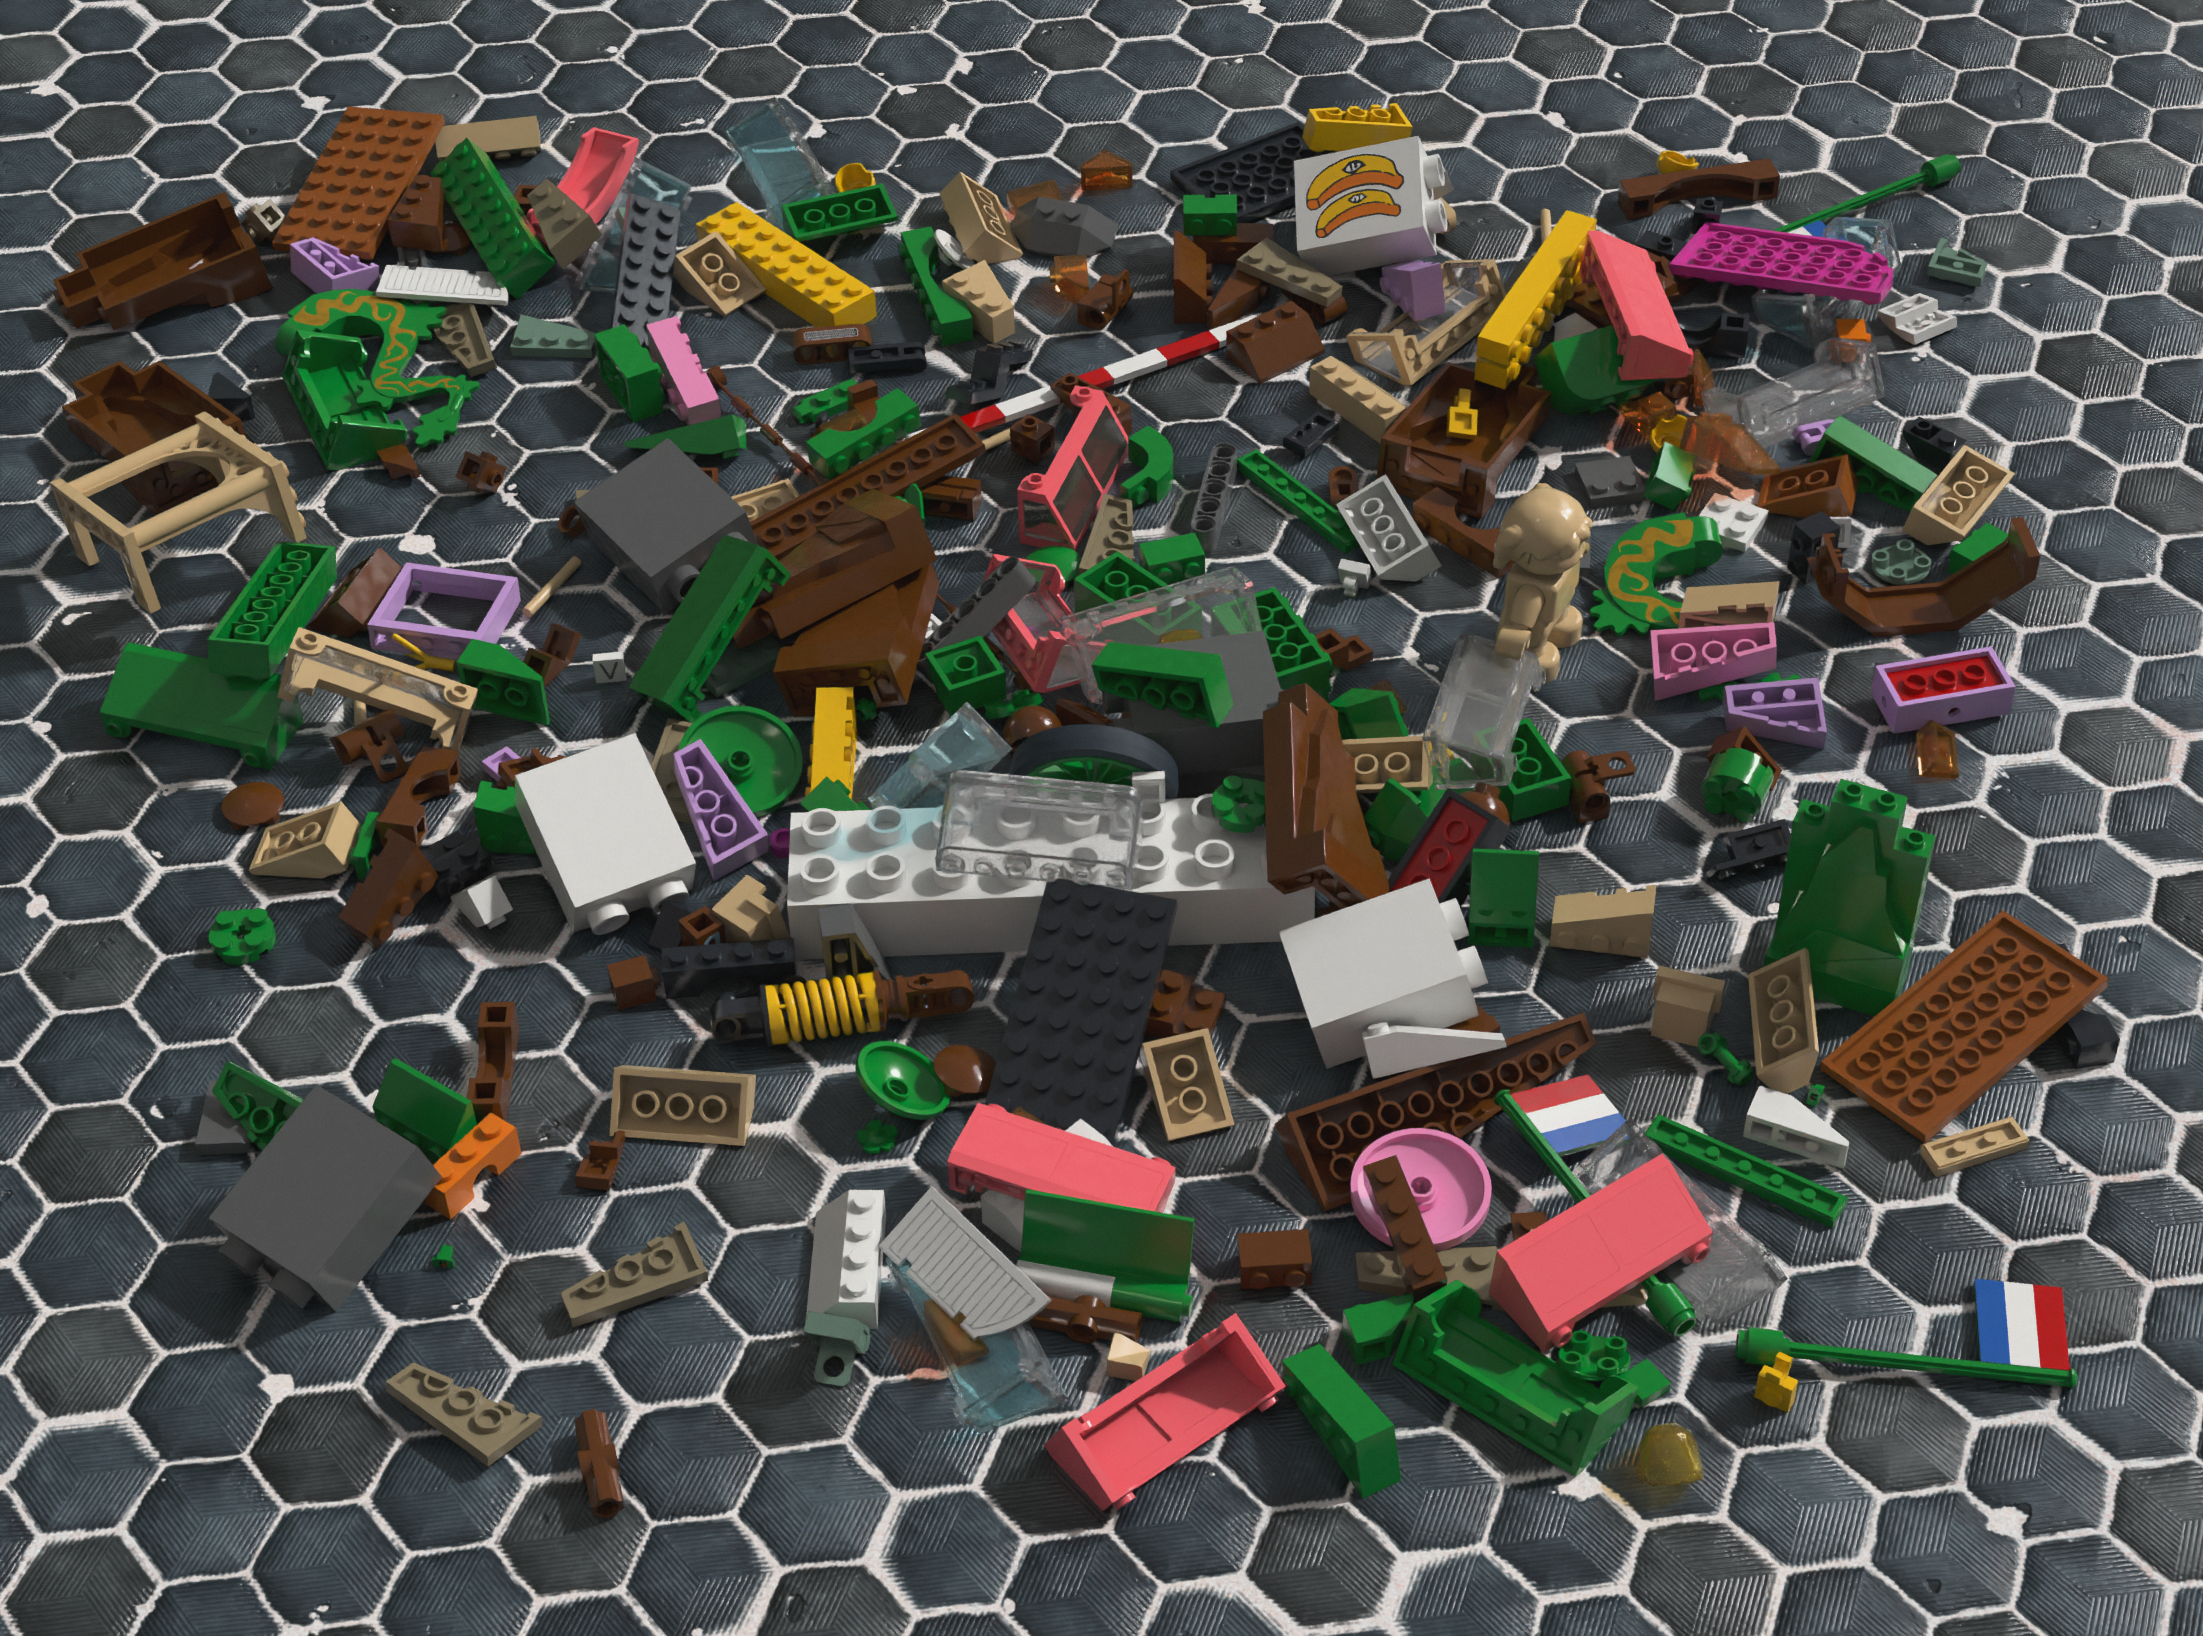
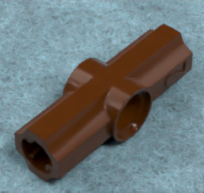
M1082 1295L1077 1297L1075 1301L1049 1297L1052 1301L1041 1312L1030 1319V1326L1067 1332V1335L1072 1340L1083 1344L1093 1343L1097 1338L1113 1340L1114 1333L1121 1334L1138 1343L1142 1313L1106 1307L1100 1299L1090 1295Z
M596 1409L586 1410L578 1418L574 1419L577 1441L580 1447V1451H577L583 1482L587 1484L592 1515L607 1519L615 1517L620 1510L624 1509V1500L618 1476L621 1475L615 1444H611L606 1413L599 1412Z

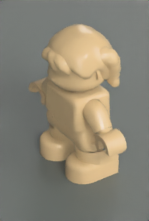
M1537 483L1530 491L1516 499L1504 515L1500 526V533L1494 545L1495 557L1493 559V566L1497 569H1502L1510 560H1513L1515 563L1506 578L1504 606L1495 637L1497 642L1493 650L1491 672L1535 685L1549 683L1558 676L1560 665L1558 648L1575 645L1581 638L1582 615L1574 606L1570 605V601L1579 582L1580 559L1590 549L1589 543L1585 541L1589 539L1590 529L1593 526L1592 520L1587 517L1583 507L1575 498L1563 491L1552 488L1546 483Z

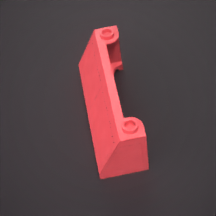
M1598 230L1587 231L1578 276L1582 284H1590L1595 281L1619 340L1616 352L1618 355H1623L1624 358L1622 367L1618 368L1621 381L1687 377L1689 365L1693 364V351L1686 343L1656 273L1655 263L1651 261L1647 250Z
M981 1103L976 1105L947 1160L950 1189L963 1194H967L969 1186L975 1185V1191L980 1193L983 1192L984 1188L1025 1201V1192L1029 1189L1161 1213L1164 1212L1175 1183L1176 1167L1171 1166L1168 1161L1162 1158L1153 1157L1149 1159L1008 1113L999 1105H984Z
M1660 1154L1498 1250L1489 1294L1545 1353L1555 1346L1562 1347L1572 1338L1575 1322L1680 1258L1684 1264L1692 1262L1697 1264L1701 1262L1710 1251L1709 1245L1713 1232L1673 1165L1663 1154Z
M1235 1313L1221 1322L1218 1328L1203 1335L1198 1341L1092 1411L1086 1412L1078 1419L1075 1418L1061 1427L1044 1444V1447L1057 1464L1102 1511L1113 1504L1119 1510L1136 1498L1133 1491L1257 1407L1262 1413L1280 1401L1276 1394L1286 1386Z

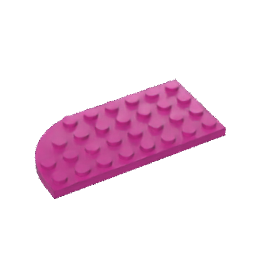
M1705 222L1669 264L1671 274L1679 275V277L1685 279L1696 277L1703 278L1707 282H1730L1735 286L1753 285L1763 290L1774 288L1781 289L1786 293L1803 292L1809 293L1813 297L1831 296L1841 301L1852 299L1863 301V303L1869 305L1881 303L1889 293L1893 283V268H1889L1888 260L1878 252L1873 253V255L1865 252V246L1838 239Z

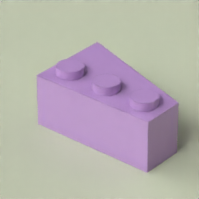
M314 237L290 244L291 272L315 293L341 289H359L376 292L379 285V265L374 263L369 264L370 266L359 262L358 256L352 254L350 257L340 254L339 248Z

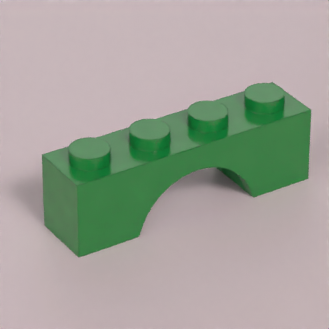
M900 389L893 390L875 401L877 413L872 422L867 426L846 432L828 428L806 441L809 463L831 480L919 428L921 421L918 405Z

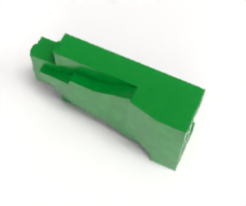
M1840 779L1831 800V806L1802 799L1792 824L1775 934L1765 955L1763 967L1806 948L1809 951L1813 998L1876 1016L1900 996L1908 976L1936 838L1935 835L1903 827L1908 797Z

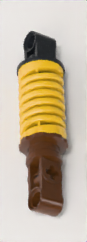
M873 970V972L858 974L855 979L851 975H846L843 983L839 977H833L830 983L827 979L822 978L818 981V985L813 980L806 981L804 988L803 983L798 981L793 983L792 990L789 984L782 983L780 987L778 985L765 986V984H760L759 996L715 1002L709 1011L711 1033L720 1042L764 1037L767 1047L789 1043L791 1037L795 1042H800L803 1039V1031L807 1040H813L816 1037V1030L821 1039L828 1036L829 1029L833 1037H838L841 1034V1026L844 1034L847 1036L853 1034L854 1025H856V1029L860 1034L866 1031L885 1033L887 1021L899 1019L901 1022H906L908 1018H926L939 1014L965 1012L972 1007L974 994L969 976L960 970L936 974H918L904 978L902 975H897L893 980H882L878 970ZM958 989L963 990L960 993H952L953 991ZM723 1019H730V1020H731L730 1022H727V1023H721V1022H719V1021H721V1020H723Z

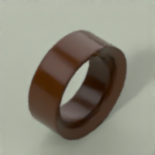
M575 504L567 507L558 521V529L570 538L580 535L585 530L580 517L575 526L569 529L573 518L579 515Z

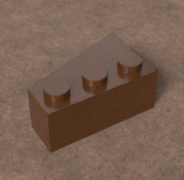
M416 175L388 218L392 246L442 252L445 201L441 178L428 175Z
M390 828L384 836L388 841L379 857L373 855L369 862L373 868L364 884L358 882L338 917L351 934L377 950L392 936L397 926L413 911L414 906L433 887L435 881L439 878V875L419 847Z

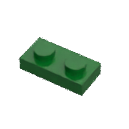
M380 812L367 813L364 824H360L358 829L357 845L351 848L350 863L355 866L358 879H365L370 867L369 862L380 842L379 833L375 829L376 819L381 814Z

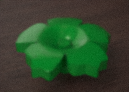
M872 1119L870 1124L866 1125V1130H858L856 1139L863 1146V1151L868 1154H879L880 1149L883 1152H889L894 1149L898 1130L896 1126L889 1124L884 1125L882 1128V1123L879 1119Z

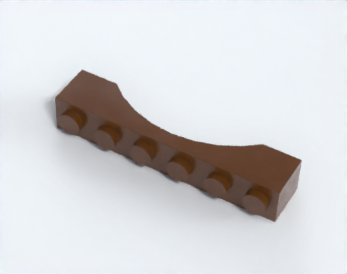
M1769 158L1624 179L1619 182L1618 204L1627 220L1653 216L1669 204L1693 197L1728 196L1749 201L1773 199L1778 196L1780 175Z

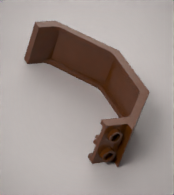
M2018 517L2011 518L2009 533L2004 542L1941 582L1865 588L1848 577V568H1841L1843 555L1840 549H1834V533L1822 534L1821 545L1816 548V557L1807 558L1821 597L1875 637L1961 629L2034 581L2041 556L2024 518Z

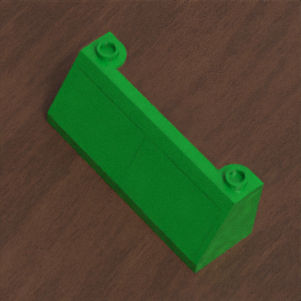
M297 330L282 377L326 469L338 471L377 460L378 455L376 451L404 443L407 437V429L401 420L396 419L393 424H390L384 410L379 405L357 406L356 399L363 391L357 388L356 383L361 380H368L362 369V365H365L367 362V350L364 349L361 340L358 337Z
M724 534L720 542L713 548L710 558L640 670L634 674L628 688L641 699L685 722L694 723L704 715L697 709L698 699L703 701L705 695L699 690L762 590L770 593L773 589L770 585L773 583L784 586L791 573L767 549Z
M128 642L121 653L100 710L107 735L125 738L131 734L132 727L235 748L240 750L243 760L248 765L269 770L272 769L304 722L297 694L294 696L293 702L277 697L283 674L274 673L270 679L254 680L247 676L223 677L220 674L209 673V659L130 642Z
M1456 1279L1415 1303L1392 1365L1576 1477L1583 1472L1628 1418L1639 1390L1638 1386L1620 1376H1610L1602 1382L1599 1388L1589 1381L1567 1374L1560 1368L1557 1362L1481 1318L1482 1302L1480 1296L1474 1289Z

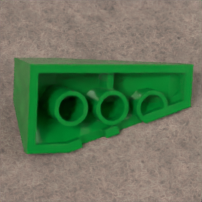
M728 415L625 441V446L634 450L649 451L668 438L684 454L722 456L723 460L732 459L739 456L738 452L746 450L745 419L735 415Z
M1393 778L1386 781L1365 814L1364 822L1372 847L1378 850L1384 858L1399 863L1428 817L1418 807L1421 801L1415 794Z

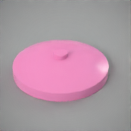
M1425 1128L1395 1131L1371 1143L1356 1161L1351 1175L1350 1186L1352 1207L1364 1228L1387 1245L1393 1247L1387 1229L1381 1217L1375 1213L1364 1186L1363 1166L1397 1155L1436 1251L1449 1249L1464 1242L1480 1228L1486 1219L1492 1190L1488 1169L1482 1158L1471 1146L1453 1135Z

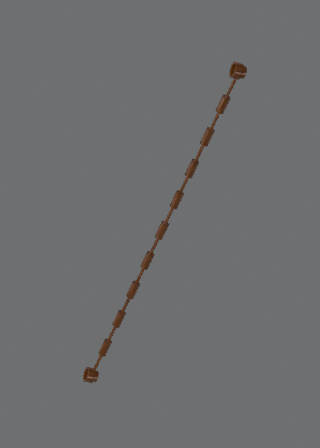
M715 365L706 370V374L716 390L722 389L732 399L731 404L745 418L750 417L761 427L760 432L774 446H780L789 454L790 461L804 475H810L819 485L825 483L812 472V466L799 453H792L782 443L783 438L769 424L763 425L753 415V409L740 396L732 395L724 387L727 385V379L719 366ZM937 593L936 598L946 607V613L950 616L958 607L955 604L949 605ZM985 636L983 640L995 658L1001 660L1016 675L1013 677L1016 688L1019 691L1026 689L1029 692L1033 691L1021 672L1017 671L1003 657L1004 652L988 636Z

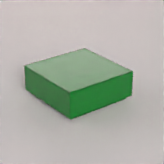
M1648 1359L1620 1375V1377L1639 1387L1635 1402L1641 1408L1670 1391L1671 1383Z

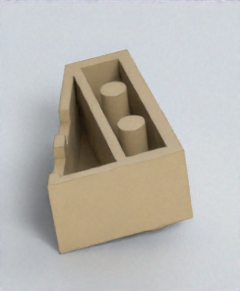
M1648 885L1645 891L1627 892L1626 888L1616 889L1615 894L1597 896L1596 891L1555 896L1550 946L1648 958L1657 885Z

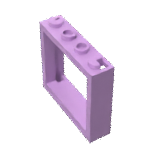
M406 562L367 624L371 648L415 654L392 638L393 634H397L429 656L458 660L472 639L496 644L521 601L518 577ZM413 580L420 581L421 584L414 583ZM413 590L494 601L477 632L395 621Z

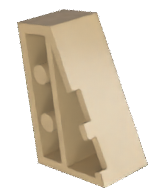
M985 260L942 280L943 291L956 299L966 302L973 319V329L990 342L995 344L1015 333L1014 307Z
M1780 581L1687 587L1680 611L1679 628L1774 622Z

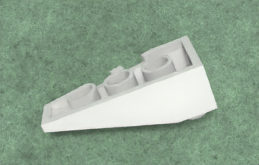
M1385 1022L1371 1025L1368 1027V1031L1362 1032L1373 1079L1507 1047L1502 1033L1404 1025L1388 1026V1023Z

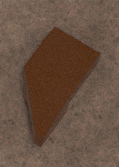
M404 443L376 451L379 462L384 468H388L391 479H397L409 474L411 478L420 477L418 468Z
M532 748L530 757L500 762L498 774L507 786L515 788V775L565 757L561 755L554 758L542 756L539 749Z
M619 1130L614 1132V1138L606 1142L594 1140L588 1143L589 1154L583 1157L575 1175L576 1187L610 1191L622 1155L625 1131Z

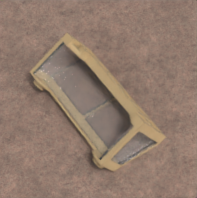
M1495 259L1445 261L1441 264L1445 313L1414 321L1407 313H1403L1379 332H1367L1363 328L1355 329L1346 336L1354 360L1402 385L1414 384L1481 332L1507 294Z
M299 627L289 647L277 697L293 702L294 696L301 692H306L307 696L312 697L315 688L318 687L382 710H392L397 715L432 726L430 738L436 740L438 737L442 743V749L458 751L474 711L478 689Z

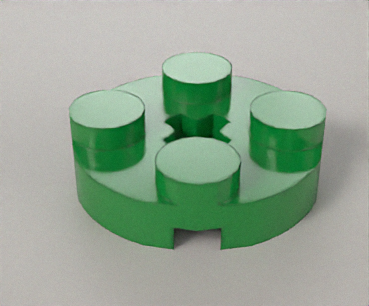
M1234 775L1226 777L1223 784L1212 795L1211 810L1213 817L1215 816L1219 819V825L1226 830L1236 833L1255 832V827L1264 824L1265 828V782L1240 778ZM1246 803L1247 805L1245 808H1241L1239 804Z
M262 908L222 911L216 916V922L209 931V943L215 956L217 954L222 957L223 962L232 965H243L260 959L259 954L266 949L269 952L276 942L273 922L268 917L266 910ZM247 934L244 936V939L237 938L240 935Z

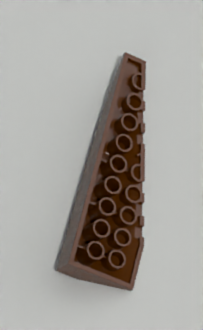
M1584 1012L1505 1039L1507 1046L1505 1048L1425 1066L1287 1113L1275 1123L1286 1154L1323 1212L1351 1203L1350 1186L1352 1171L1359 1156L1371 1143L1389 1133L1411 1128L1438 1130L1460 1139L1502 1110L1500 1105L1497 1106L1494 1103V1098L1498 1092L1507 1089L1513 1094L1532 1089L1597 1044Z

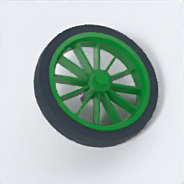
M1067 725L1034 734L1017 747L1009 770V790L1013 801H1023L1028 804L1068 803L1071 800L1080 798L1089 799L1094 802L1133 800L1132 772L1165 771V799H1176L1179 786L1178 770L1172 756L1162 746L1145 736L1125 729L1104 725Z

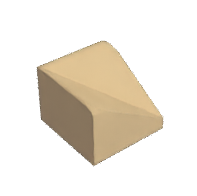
M1114 1333L1107 1357V1376L1132 1381L1139 1380L1145 1375L1151 1350L1121 1334Z

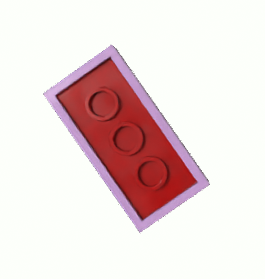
M1990 646L1877 665L1875 667L1871 694L1890 729L1895 734L2010 714L2016 686L1994 649Z

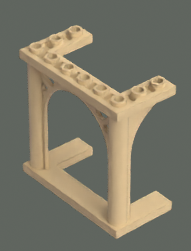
M205 411L195 416L197 424L69 483L61 478L49 482L77 557L88 566L100 562L89 531L120 553L136 600L150 614L160 610L161 606L141 554L145 550L219 515L237 509H258L268 512L279 519L282 531L288 538L296 543L307 539L304 531L306 522L302 514L297 510L295 502L298 501L294 489L289 486L287 479L289 471L282 460H277L270 452H265L256 443L250 442L244 435L238 434L232 427L226 426L218 418H214ZM172 461L191 462L204 467L216 478L219 485L130 528H127L87 498L147 469Z

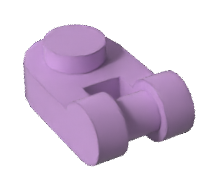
M1834 419L1804 424L1794 429L1792 435L1797 443L1801 444V449L1806 455H1813L1823 433L1833 423Z

